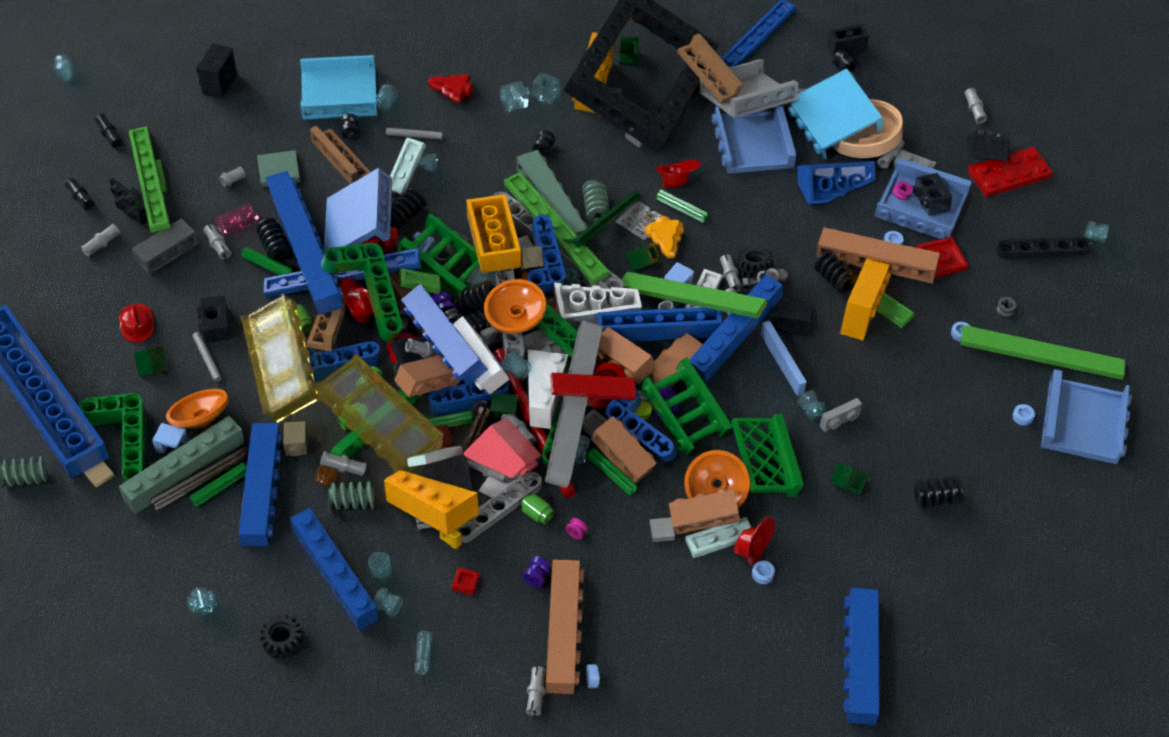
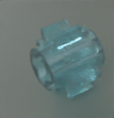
M567 267L565 269L564 285L579 284L581 287L582 274H578L577 269Z
M198 587L192 590L191 597L186 598L190 612L195 611L198 616L211 613L213 610L212 606L217 605L213 590L208 592V589L205 587Z

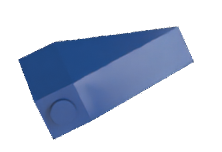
M875 161L797 166L798 186L808 204L828 203L832 199L843 196L853 189H858L875 181Z

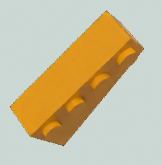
M866 259L847 302L840 334L864 340L871 319L875 317L877 307L880 305L881 298L891 277V273H888L889 264Z
M402 470L384 480L387 502L446 535L479 515L476 492Z

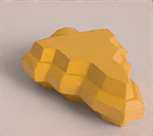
M666 216L659 217L655 222L650 223L644 228L647 237L652 239L654 244L660 246L661 252L668 259L675 258L678 250L677 243L681 241V234L684 232L683 223L679 220H670Z

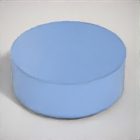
M890 231L885 234L883 241L903 245L904 238L899 232Z
M957 322L952 327L951 335L959 342L963 325L970 326L966 322Z
M1021 404L1015 407L1012 416L1017 424L1027 426L1033 422L1035 411L1032 407Z
M759 561L753 566L752 577L756 582L768 584L773 580L775 568L770 562Z
M590 664L586 667L588 688H597L599 686V669L596 664Z

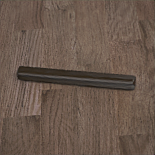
M241 448L150 500L153 508L159 510L248 459V451L245 448Z

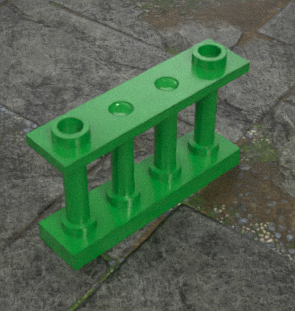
M430 213L425 224L427 228L414 241H409L404 237L399 243L397 252L418 248L432 233L439 236L442 240L429 253H424L419 249L421 252V268L418 269L424 273L439 275L441 287L454 298H458L459 293L466 290L467 286L464 283L480 269L476 250L471 244L446 226L440 218ZM450 245L458 252L442 266L434 258ZM465 257L473 264L459 278H456L449 271Z
M686 357L679 361L674 374L655 384L648 377L641 387L643 395L651 401L676 440L677 448L685 456H688L695 448L693 443L713 432L718 433L721 438L728 434L733 426ZM678 380L685 382L688 387L687 390L667 401H664L658 392ZM690 397L695 398L699 407L676 419L670 408ZM702 414L706 415L710 425L687 437L681 426Z

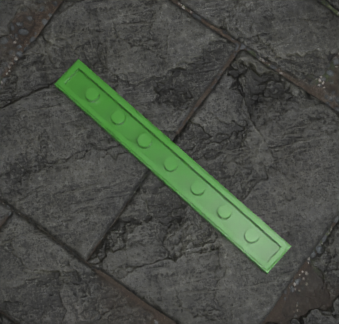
M148 127L129 130L151 233L169 229L171 225Z
M521 172L504 180V185L534 219L538 215H546L551 219L558 246L592 284L609 276L610 271L585 244L580 248L575 247L572 240L577 235Z
M626 272L621 279L623 281V288L638 289L641 295L753 318H759L767 306L766 299L632 272Z
M966 325L962 327L960 345L1120 380L1124 377L1125 359Z

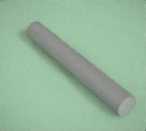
M386 128V135L438 140H442L443 132Z
M195 332L192 336L214 382L221 381L222 377L199 332Z

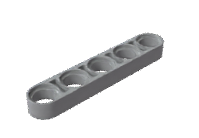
M528 472L479 507V515L456 529L459 531L466 527L471 530L470 534L461 535V541L463 543L472 541L520 506L522 500L527 495L539 492L542 487L541 476L537 472ZM529 479H535L538 484L529 486L526 482ZM513 491H519L522 495L519 498H512L509 494ZM496 503H502L505 508L497 511L493 506ZM484 515L488 520L484 523H479L476 521V518Z

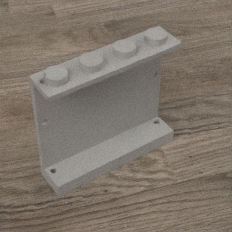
M763 59L730 68L743 83L738 97L731 98V100L720 103L700 80V94L734 118L798 100V82L793 80L783 84L777 83L763 73ZM707 77L710 81L717 82L714 78ZM718 90L723 96L727 95L725 91Z

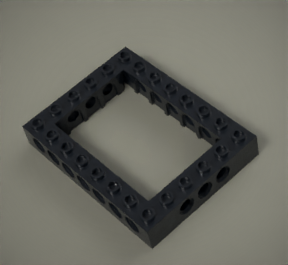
M618 0L562 91L657 153L667 140L700 78L686 63V67L678 76L679 79L672 87L671 93L665 99L666 102L659 110L658 116L655 117L594 77L630 17L636 24L639 23L648 29L651 34L654 33L663 39L666 44L669 43L676 49L689 45L696 34H700L715 52L719 44L654 0ZM691 51L686 52L688 55L692 54L695 57ZM696 64L699 68L706 70L703 65Z

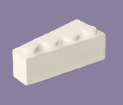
M554 283L553 293L556 311L573 327H579L582 320L598 324V312L635 311L642 309L638 289L617 287L605 289L600 288V286L580 287L579 284L567 286L561 285L562 283Z
M462 316L453 325L488 368L474 383L480 390L485 389L491 394L510 378L490 352L488 346L483 342L481 336Z
M528 349L530 426L551 429L561 396L551 395L550 375L551 373H569L567 354Z

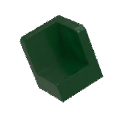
M621 36L620 65L637 66L639 37Z
M654 242L626 253L633 271L661 261Z
M163 346L133 353L139 377L168 370Z
M492 393L490 421L492 423L499 422L500 414H516L518 395Z
M838 462L830 482L860 495L869 475Z

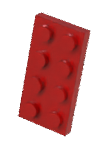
M1035 147L1008 154L1006 161L991 159L968 166L967 170L985 197L1049 179L1053 175L1052 170Z

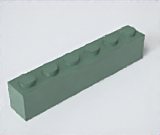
M538 150L518 156L517 171L521 172L574 233L579 235L588 228L587 223L581 220L578 209H574L570 196L564 193L561 182H557L554 171L547 166L545 157L541 156Z
M230 416L226 417L121 484L119 488L123 500L137 514L151 505L150 500L216 463L245 444L242 429Z

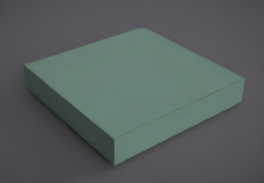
M295 150L257 155L262 188L268 187L265 177L287 170L290 177H294L296 183H300Z

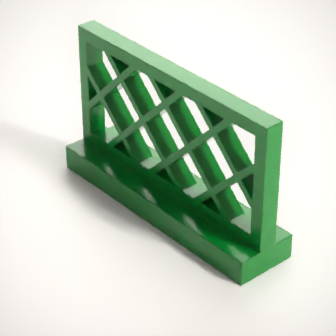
M774 414L773 418H733L731 423L742 462L749 473L751 493H787L788 497H796L804 484L783 414ZM739 425H745L751 431L747 434L740 429ZM767 425L769 433L766 434L758 426ZM753 432H755L757 435L762 437L763 440L761 442H758L750 435ZM746 440L756 447L754 451L745 446L744 442ZM767 441L773 445V452L762 444ZM758 449L768 456L766 460L755 454ZM751 458L761 465L759 469L750 464L749 460ZM773 459L779 464V468L776 469L768 461ZM764 467L774 475L769 478L761 470ZM757 476L766 482V485H756L755 477ZM777 476L784 481V485L777 484L773 479Z

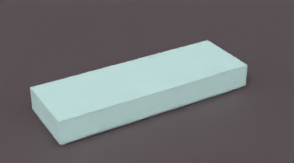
M406 138L390 175L392 178V193L401 196L406 192L426 146L423 142Z
M456 446L413 456L407 459L408 467L463 454L462 447Z
M747 517L741 518V522L713 527L686 536L685 541L693 558L735 545L741 532L752 528Z

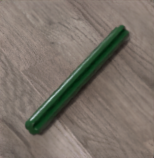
M634 191L577 235L572 240L575 247L580 248L641 200L639 192Z

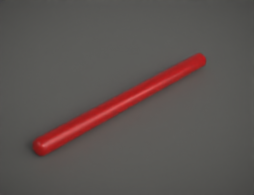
M498 348L494 351L493 355L496 360L502 362L505 372L510 378L508 380L509 388L513 395H518V406L533 436L537 438L536 442L543 454L548 435L544 428L530 426L529 397L516 372L506 367L504 349ZM551 453L546 456L548 460H550ZM571 481L567 488L559 486L565 498H570L576 494Z

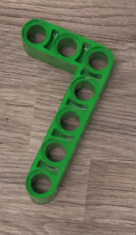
M375 243L328 248L321 261L322 269L327 273L363 270L379 334L387 342L394 341L402 329V321L381 247ZM387 327L393 328L394 331L389 330Z
M136 393L91 397L82 400L79 408L91 425L122 422V475L124 481L126 482L145 470L146 411L141 396Z

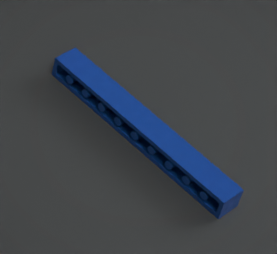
M288 170L265 177L269 192L318 315L342 308L340 300L344 298L340 287L336 288L338 282L335 274L327 273L321 267L325 250L324 248L320 249L322 248L319 236L315 237L317 235L314 224H311V216L309 212H306L307 208L304 200H302L295 178L290 177Z

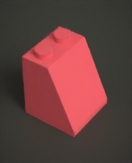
M508 417L492 424L463 453L465 457L510 478L517 475L523 476L526 472L532 471L539 464L537 460L542 456Z

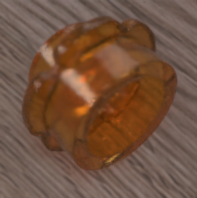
M321 465L317 469L315 478L317 482L329 485L332 481L336 480L337 474L334 468Z

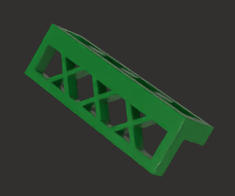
M546 302L545 314L537 326L572 358L578 331Z

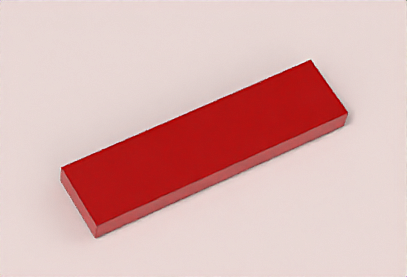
M551 373L550 375L551 395L634 400L636 397L634 378Z

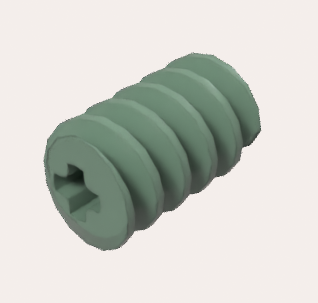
M590 180L584 183L582 191L586 219L588 222L594 223L609 211V200L607 198V187L602 183Z
M42 456L39 457L38 463L31 457L28 464L25 458H22L20 464L17 463L16 459H13L12 464L9 465L5 459L3 460V465L0 466V487L2 488L7 484L13 487L15 483L19 486L24 485V482L27 485H31L33 481L36 484H40L42 480L47 483V466Z
M332 482L328 492L329 510L332 509L333 504L336 510H340L342 504L345 510H349L351 504L354 510H357L360 503L364 510L367 509L368 503L371 509H374V489L370 482H367L365 488H363L361 482H358L357 488H354L352 482L349 483L348 488H345L344 483L341 482L339 489L336 488L335 482Z

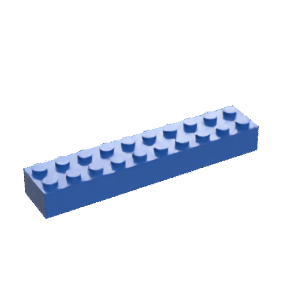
M7 305L0 307V377L69 478L72 479L98 463L107 460L109 455L105 443Z

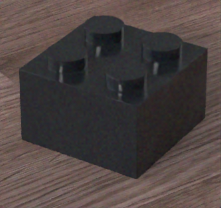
M212 43L209 49L205 51L204 57L196 66L199 85L203 95L223 99L238 75L233 48Z

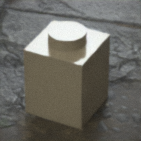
M541 246L521 248L520 271L540 269L544 266Z
M306 421L284 422L283 445L285 455H307L308 432Z

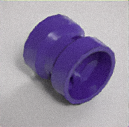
M440 291L439 294L434 293L432 295V298L444 313L450 309H456L453 302H451V296L448 291Z
M534 556L529 563L530 567L524 571L522 578L530 586L541 588L545 582L544 577L549 575L552 570V565L546 559Z

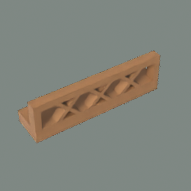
M700 34L694 35L689 45L678 49L677 53L720 103L738 97L743 83ZM691 51L695 57L689 56L686 52ZM696 64L703 65L706 70L699 68ZM707 77L714 78L717 82L710 81ZM718 90L725 91L727 95L723 96Z
M317 126L310 129L312 143L350 184L371 173L331 128L324 132ZM330 136L333 141L331 142L327 137ZM358 171H361V172H363L364 174L361 175V176H358Z
M340 299L342 308L317 315L307 341V347L332 351L347 310V305L343 299ZM328 313H331V314H332L331 317H329V318H326V317L324 316L325 314H328ZM326 325V326H327L326 330H323V331H322V330L319 328V327H321V326ZM322 338L324 340V343L313 340Z

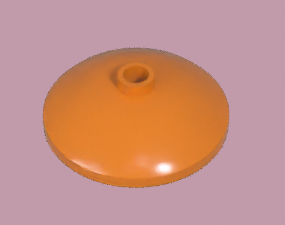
M523 279L508 280L497 285L490 291L484 303V312L489 324L496 330L509 334L530 330L541 321L546 311V299L542 290L536 284Z
M206 389L195 392L171 406L166 414V419L170 425L178 428L207 426L224 411L229 401L228 395L221 389Z
M712 450L699 455L691 462L685 474L684 485L688 499L694 498L699 494L717 493L721 489H734L737 507L739 508L749 493L750 478L747 468L737 456L722 450ZM720 480L722 482L721 487H714V481Z

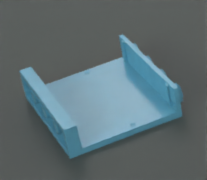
M374 55L300 59L302 70L301 112L303 120L340 118L345 114H355L357 117L377 115Z
M847 69L798 94V100L789 102V114L792 118L795 117L797 119L796 123L800 130L804 129L807 140L813 142L816 153L821 154L824 159H827L825 149L873 125L877 132L884 129L882 116Z

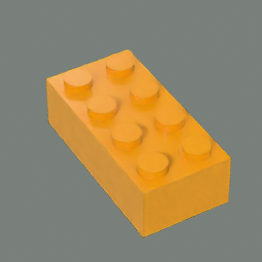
M506 194L466 200L467 218L481 273L521 267V249Z

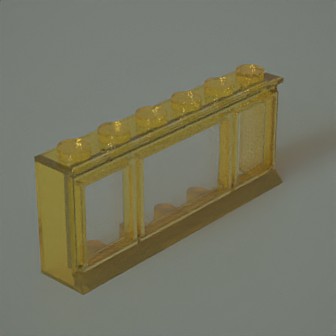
M283 293L280 298L252 314L241 315L262 410L265 415L275 422H279L319 400L317 394L318 386L313 378L314 370L308 359L310 354L305 347L304 341L306 339L300 327L302 323L296 312L297 304L292 298L289 299Z
M356 353L350 361L322 382L317 383V397L322 403H327L337 417L341 416L345 420L346 425L352 431L355 430L365 444H370L380 458H385L395 472L402 470L410 473L417 466L408 467V458L436 451L442 447L443 434Z

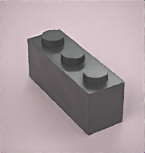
M179 219L171 223V228L155 233L152 237L132 248L135 262L149 275L198 245L195 231L184 220Z

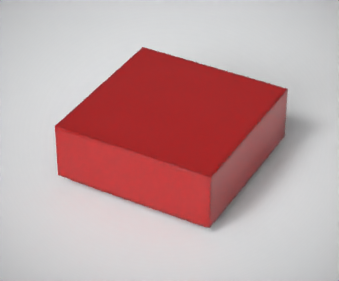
M458 567L452 584V590L474 595L480 573Z

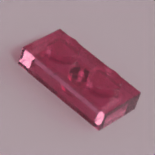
M250 203L214 218V222L223 236L259 221L258 215Z

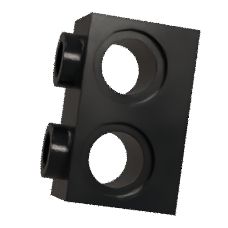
M933 173L916 177L913 193L915 197H918L921 207L925 209L928 216L949 212L951 210L952 195L939 174Z

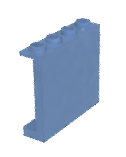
M782 105L773 107V110H761L738 118H734L728 113L720 114L719 107H715V114H712V124L716 125L715 136L716 139H719V152L723 153L722 165L726 166L727 174L794 168L796 152Z
M898 158L894 173L881 201L877 204L874 217L938 239L949 238L964 205L972 181ZM938 173L952 195L951 210L928 216L925 209L921 207L918 197L914 196L913 186L915 185L916 177ZM899 181H905L912 187V193L906 200H900L893 194V188Z
M380 168L327 198L324 237L325 252L331 247L361 244L375 235L383 241L390 238L392 178Z
M1054 369L1049 381L1041 447L1118 464L1120 457L1125 456L1127 449L1124 440L1127 438L1128 428L1125 425L1129 421L1130 411H1127V407L1130 406L1132 395L1129 394V385H1126L1123 392L1063 380V371Z

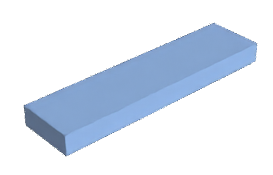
M770 321L763 322L761 330L763 340L796 395H803L807 381Z

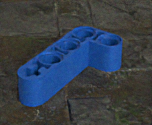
M538 215L533 222L532 236L535 246H541L544 266L530 271L527 281H538L539 283L534 284L545 294L553 292L554 283H562L561 285H564L566 274L551 219L546 215Z
M308 339L299 340L295 345L301 376L307 382H315L364 371L371 366L378 367L381 363L380 347L376 342H365L332 349L331 352L323 351L316 353L314 348L307 347Z
M497 360V362L501 365V367H502L503 370L505 371L502 362H500L499 360ZM509 381L505 382L493 393L509 394ZM474 382L469 386L463 383L437 391L434 390L429 394L430 413L433 416L439 417L472 410V404L479 399H484L491 405L492 393L489 394L485 389L480 390Z
M636 388L634 400L613 399L606 408V415L609 419L616 411H622L619 417H615L616 420L624 424L628 433L636 437L640 445L664 462H670L676 458L677 450L673 442L635 414L642 402ZM632 423H638L635 429H629ZM648 435H654L651 441H645ZM661 444L665 449H669V451H662L659 445Z

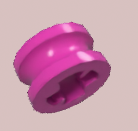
M899 181L893 188L894 196L900 200H906L912 193L911 185L905 181Z
M572 518L570 524L565 528L570 536L578 540L582 539L583 534L588 531L587 525L577 518Z

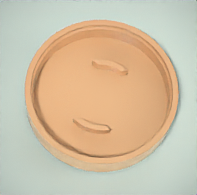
M869 99L882 116L884 129L877 132L874 126L871 125L833 145V149L843 155L854 158H872L890 152L902 139L903 119L900 112L889 103Z

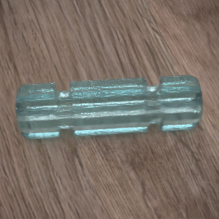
M421 630L417 637L419 643H417L416 662L418 663H415V673L425 675L429 671V663L427 661L430 659L431 644L429 642H431V632Z

